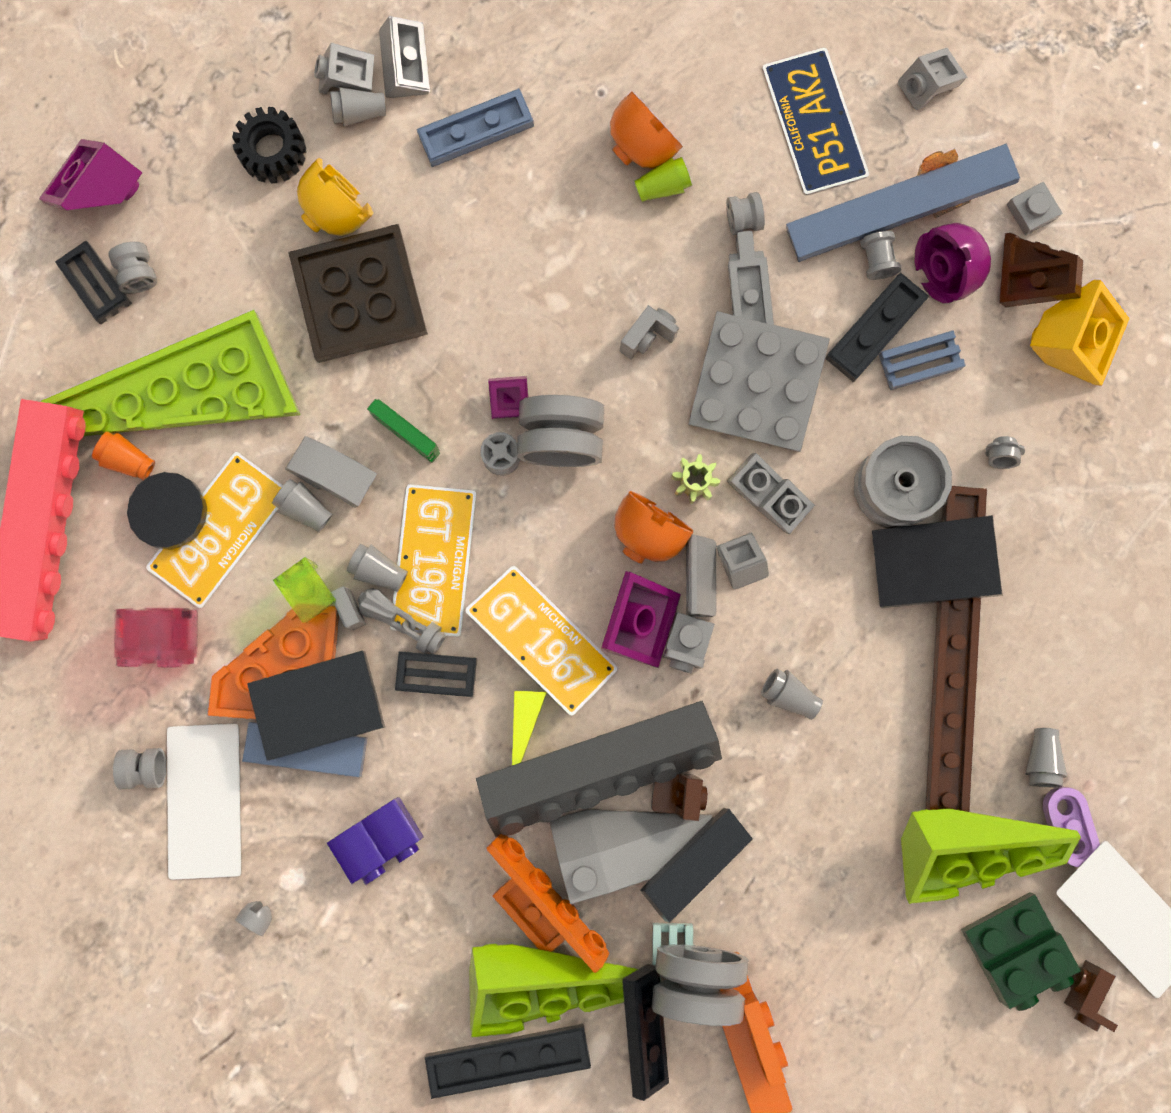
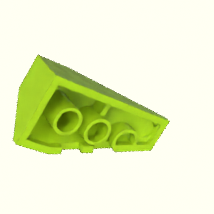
M925 809L912 812L901 837L906 899L909 904L947 900L959 896L958 889L979 883L981 888L984 889L994 886L995 880L1005 874L1016 872L1018 876L1024 877L1067 864L1081 836L1077 830L954 809Z
M486 944L482 947H472L469 967L471 1037L519 1032L525 1030L524 1022L546 1017L548 1023L561 1020L560 1014L578 1007L584 1012H591L623 1003L622 979L638 969L604 963L603 967L594 973L580 957L514 944Z

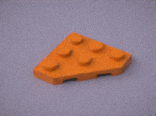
M297 604L286 613L282 620L270 630L267 629L243 649L244 652L227 666H223L211 679L208 716L256 719L247 683L334 659L339 614L336 607Z

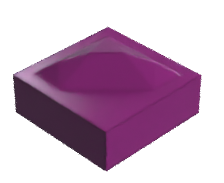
M527 376L489 379L492 419L519 417L520 401L529 397Z

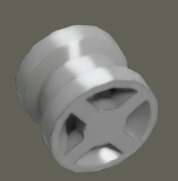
M758 192L749 193L743 199H739L736 196L727 198V218L732 235H737V232H743L744 229L749 228L754 231L764 229V209Z
M496 432L489 435L483 441L481 457L485 467L491 473L505 476L517 469L520 459L517 458V442L511 435Z

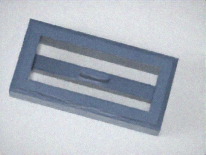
M954 330L882 351L879 354V358L890 390L963 369L966 365L964 359H960L959 353L961 350L959 344H955L954 339L956 336ZM945 344L946 346L944 349L894 364L890 362L891 359ZM945 357H949L951 361L950 363L900 378H896L894 374L895 372Z

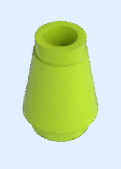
M682 157L675 160L670 158L662 165L641 176V178L634 180L642 202L685 193L684 189L692 186Z

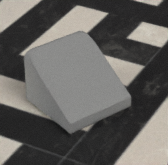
M753 533L716 546L733 589H739L768 577L767 560Z

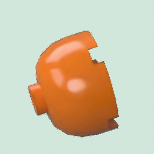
M632 91L627 97H624L613 111L610 120V134L617 145L612 151L625 165L628 166L633 161L642 168L653 169L673 158L683 147Z
M629 491L627 496L621 501L614 520L616 535L625 545L622 552L640 564L645 559L663 562L677 556L687 545L693 534V529L668 511L667 514L656 507V503L650 499Z

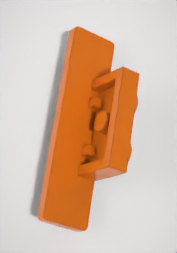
M500 834L486 849L511 878L492 897L538 949L552 952L566 940L594 973L598 972L609 956V951L606 949V943L596 931L590 930L579 918L576 907L570 904V901L567 899H562L555 891L548 875L543 870L533 866L526 858L524 849L518 841L509 838L507 835Z
M747 975V982L737 988H733L745 998L743 1021L740 1024L722 1026L751 1113H790L793 1108L784 1084L786 1080L782 1072V1068L788 1067V1062L780 1041L772 1042L768 1028L775 1026L768 1004L766 1001L759 1003Z

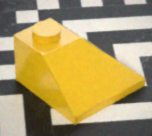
M1092 280L1081 288V298L1061 300L1043 312L1038 326L1032 333L1030 347L1045 364L1091 384L1102 386L1128 324L1129 317L1101 280Z

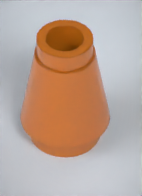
M105 432L96 443L92 453V458L99 462L100 467L139 478L143 481L149 477L155 466V460L149 458L148 455L119 433L113 435Z

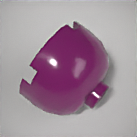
M952 223L934 227L919 237L915 247L914 264L916 271L922 269L929 281L928 283H921L924 290L934 300L945 304L968 297L984 284L991 268V255L984 237L975 228L961 223Z

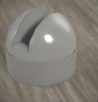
M255 901L248 903L240 911L235 921L263 937L271 923L272 916L268 906L263 907L262 902Z

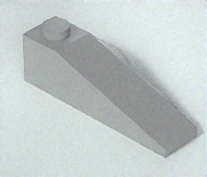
M586 809L551 821L550 826L570 904L605 895L652 879L713 819L712 815L700 814L699 821L683 820L674 813Z

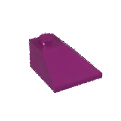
M81 139L39 200L64 210L121 204L123 200H129L138 190L139 182L137 180L142 175V172L106 143Z

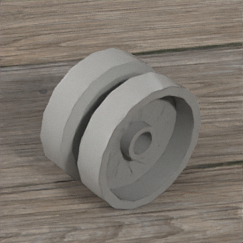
M538 395L524 398L520 401L519 424L528 429V431L518 436L517 458L524 462L553 467H585L602 463L603 440L593 433L603 429L604 405L592 399L570 395Z
M901 435L885 441L861 462L854 477V495L859 508L871 521L885 528L912 526L932 516L945 504L952 489V471L946 456L934 443L919 436ZM899 478L903 481L902 485L899 482Z
M672 944L658 947L655 969L658 974L667 980L656 984L653 988V1011L663 1017L692 1024L710 1026L740 1024L744 1018L745 998L733 988H737L747 982L749 960L745 956L734 952L705 946Z

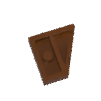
M1005 233L999 303L1004 307H1014L1081 298L1084 260L1076 254L1064 250L1058 251L1052 249L1049 245L1037 241L1034 243L1022 239L1013 233Z

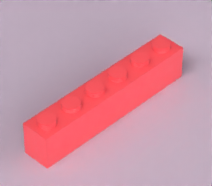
M21 399L0 527V637L23 641L48 639V634L53 629L55 623V614L52 611L54 595L57 594L61 585V575L58 572L60 557L65 553L67 547V536L64 532L66 520L73 509L71 488L73 479L76 478L79 471L77 451L79 441L83 438L86 428L83 410Z

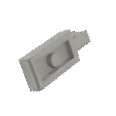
M752 231L737 232V254H729L728 262L733 315L774 325L767 257H764L763 251H754Z

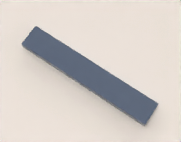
M1006 143L786 224V229L798 262L856 242L870 234L892 229L1014 185L1019 182L1020 176Z

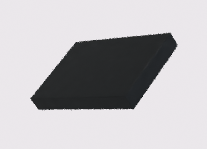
M993 515L872 530L881 608L1003 596Z
M363 650L247 683L267 761L385 728L366 652Z

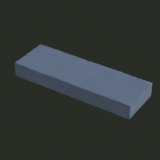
M518 88L416 130L431 167H434L534 127V120L521 90Z
M249 722L242 762L362 777L368 737L354 736L267 761L258 725L256 722Z

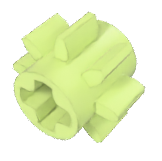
M698 454L695 462L690 464L685 458H682L680 465L684 470L683 473L673 472L671 477L675 481H680V486L675 492L676 496L682 493L690 496V504H693L696 497L700 495L704 499L710 500L712 495L708 486H719L721 481L718 478L712 477V472L717 464L706 465L702 462L701 454ZM690 472L694 476L700 473L704 476L701 482L702 487L698 483H693L692 485L688 483Z

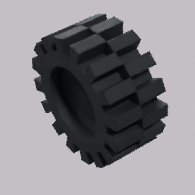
M262 107L255 108L257 113L255 117H252L250 112H247L244 115L247 123L244 124L239 120L236 124L239 133L233 132L232 135L236 143L232 145L237 158L248 174L252 177L256 176L258 181L265 183L267 177L271 184L278 183L277 176H281L283 181L289 180L287 172L291 170L296 175L300 171L297 162L303 165L305 161L303 153H306L305 140L292 117L289 118L283 110H280L278 114L275 107H268V114L264 113ZM271 134L279 135L283 139V147L277 154L263 157L257 153L256 145L263 137Z

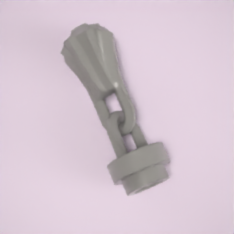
M367 589L358 598L360 614L382 621L401 633L409 635L418 641L416 649L424 654L430 652L434 655L445 640L446 634L441 632L442 627L434 622H431L426 627L415 621L411 615L395 606L379 589ZM397 615L405 619L402 625L394 621ZM415 628L423 631L421 636L414 632Z

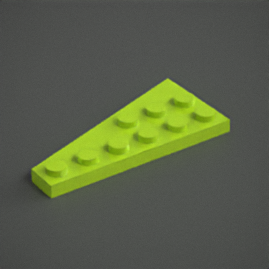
M255 310L41 400L44 403L83 410V418L86 424L84 436L102 435L105 432L112 434L301 415Z

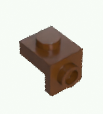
M684 773L677 774L675 778L664 783L654 782L651 809L655 812L674 813L683 820L699 821L700 810L704 811L707 805V787L703 786L701 778L693 774Z
M1085 960L1083 966L1079 967L1081 971L1072 976L1074 983L1070 986L1071 990L1064 1003L1077 1011L1074 1019L1098 1032L1102 1025L1115 1032L1118 1025L1100 1015L1098 1011L1116 976Z

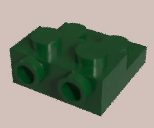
M1031 892L961 929L999 1002L1009 1009L1015 1007L1016 1010L1023 1011L1035 1006L1039 1002L1037 997L1039 993L1049 988L1053 992L1067 989L1074 983L1072 976L1081 971L1064 938L1054 930L1038 898Z

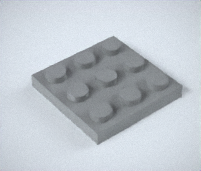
M717 311L688 425L801 452L830 338Z

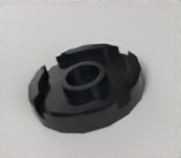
M168 472L149 476L138 484L129 498L127 509L130 528L140 540L155 548L169 550L179 548L180 545H184L187 541L191 542L195 539L203 528L207 515L206 500L203 498L196 483L178 473Z

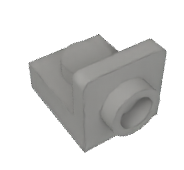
M330 43L323 56L318 55L315 64L314 77L320 79L319 92L327 94L331 86L370 92L372 90L374 55Z
M944 48L918 57L900 77L898 85L913 107L919 110L924 108L935 95L959 87L967 76L949 49Z
M648 305L621 340L619 351L631 360L638 351L644 354L657 336L653 331L672 343L677 337L679 327L675 324V318L661 308L655 310Z
M677 612L663 655L664 658L671 660L669 667L691 674L693 667L703 668L705 654L715 624Z

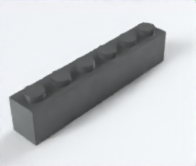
M702 700L477 777L476 782L486 820L495 837L500 834L514 835L524 827L538 822L554 821L561 817L562 814L579 808H592L599 804L600 801L616 795H630L640 787L654 782L664 783L670 781L677 774L692 769L701 770L708 768L715 761L721 760L722 755L718 737Z

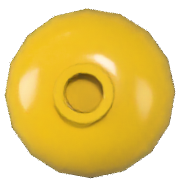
M321 158L316 159L299 180L297 198L299 205L304 211L301 218L316 233L322 229L328 234L336 236L351 234L359 229L374 213L368 203L363 208L355 200L357 198L356 195L360 194L359 191L330 164L323 169Z

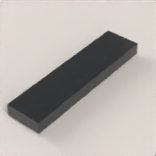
M584 1024L427 1053L424 1057L431 1099L591 1068Z

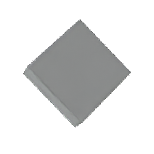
M342 586L331 592L330 596L344 627L355 630L366 625L350 589Z

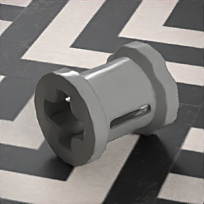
M876 232L865 236L860 241L862 249H866L869 269L866 272L868 279H885L901 272V264L896 262L892 244L895 240L894 232Z

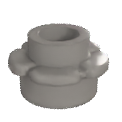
M1009 436L995 438L993 443L986 446V456L989 457V465L998 469H1010L1019 466L1021 455L1025 453L1024 446L1019 445L1015 438Z

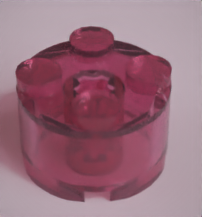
M115 609L114 658H116V666L138 667L142 666V664L155 663V660H157L156 667L164 668L182 667V664H194V658L197 657L198 609Z

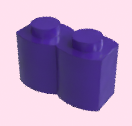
M397 797L327 842V845L350 883L353 884L362 879L366 885L386 872L382 865L393 857H396L400 863L419 851L420 849L416 842L424 836L400 797Z

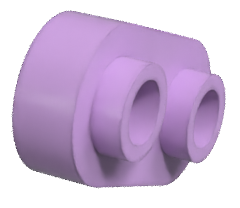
M1059 787L1051 789L1043 800V812L1047 825L1078 831L1081 836L1079 848L1076 852L1072 853L1067 864L1080 867L1100 846L1087 800L1081 792L1073 788ZM1064 799L1067 803V810L1061 814L1057 806L1059 801Z

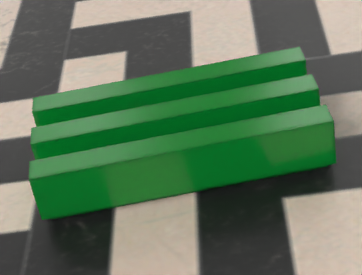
M374 399L367 408L374 419L429 462L433 463L439 456L440 450L434 441L380 399Z

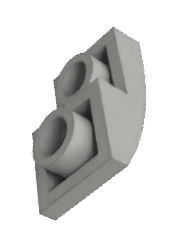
M307 436L303 438L285 470L317 489L323 488L354 508L359 506L377 473L357 461Z
M752 453L727 480L739 494L787 534H790L815 506L789 479H782L757 453Z

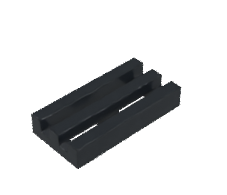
M84 241L55 261L99 324L106 322L107 319L105 317L108 315L114 316L119 313L118 309L120 307H128L132 304L127 295L119 290L117 281L89 242ZM83 254H87L116 298L110 299L81 256ZM74 261L103 302L104 306L100 309L68 265Z
M399 651L395 691L474 697L477 658ZM406 660L468 665L467 673L406 668ZM405 676L466 681V688L406 684L404 680Z

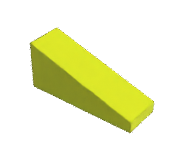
M514 691L512 765L521 763L547 692Z

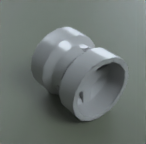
M126 242L111 248L108 255L111 265L118 269L116 281L121 292L140 293L153 288L157 284L155 271L147 263L150 256L144 243Z
M161 748L146 749L143 753H137L134 749L119 750L116 753L113 764V777L116 787L118 789H133L136 785L142 784L146 788L162 787L166 777L164 751Z

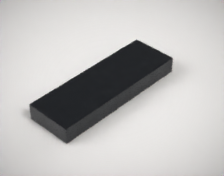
M900 272L828 353L825 359L852 382H855L928 299L929 295Z
M723 808L640 891L663 920L670 923L753 838L732 811L728 808Z
M651 964L641 967L622 979L632 1097L645 1101L669 1084L664 1017L655 1013L652 1009L653 988L661 982L660 974L657 973L656 966Z

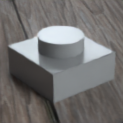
M1044 182L1011 198L1007 203L1008 208L1025 236L1058 219L1063 214Z

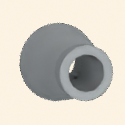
M339 87V91L330 92L334 123H343V126H347L378 116H386L384 93H373Z
M289 479L283 485L272 501V504L279 508L278 513L307 525L317 532L324 528L333 515L325 509L302 482L297 484L292 479Z
M360 544L347 567V572L354 575V580L389 588L396 592L400 590L408 574V571L400 568L372 545L368 548Z
M775 669L765 681L761 691V695L767 699L769 705L803 715L810 720L816 717L823 704L821 698L814 695L788 670L782 672L779 669Z
M1034 729V740L1025 773L1029 776L1030 785L1049 788L1063 787V778L1067 777L1058 729Z

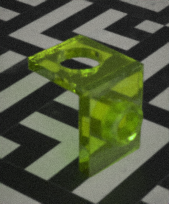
M304 557L273 579L278 589L303 623H307L336 602V598L315 570L318 568V565L307 557Z

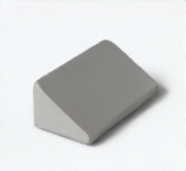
M389 16L379 30L385 96L396 98L428 94L430 86L423 22Z
M691 535L686 545V614L692 617H713L716 615V542L710 538Z

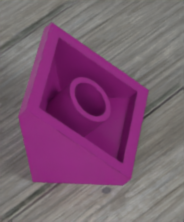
M625 571L601 650L659 668L681 594L632 572Z

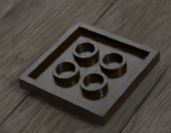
M399 224L288 252L314 358L317 363L428 335Z

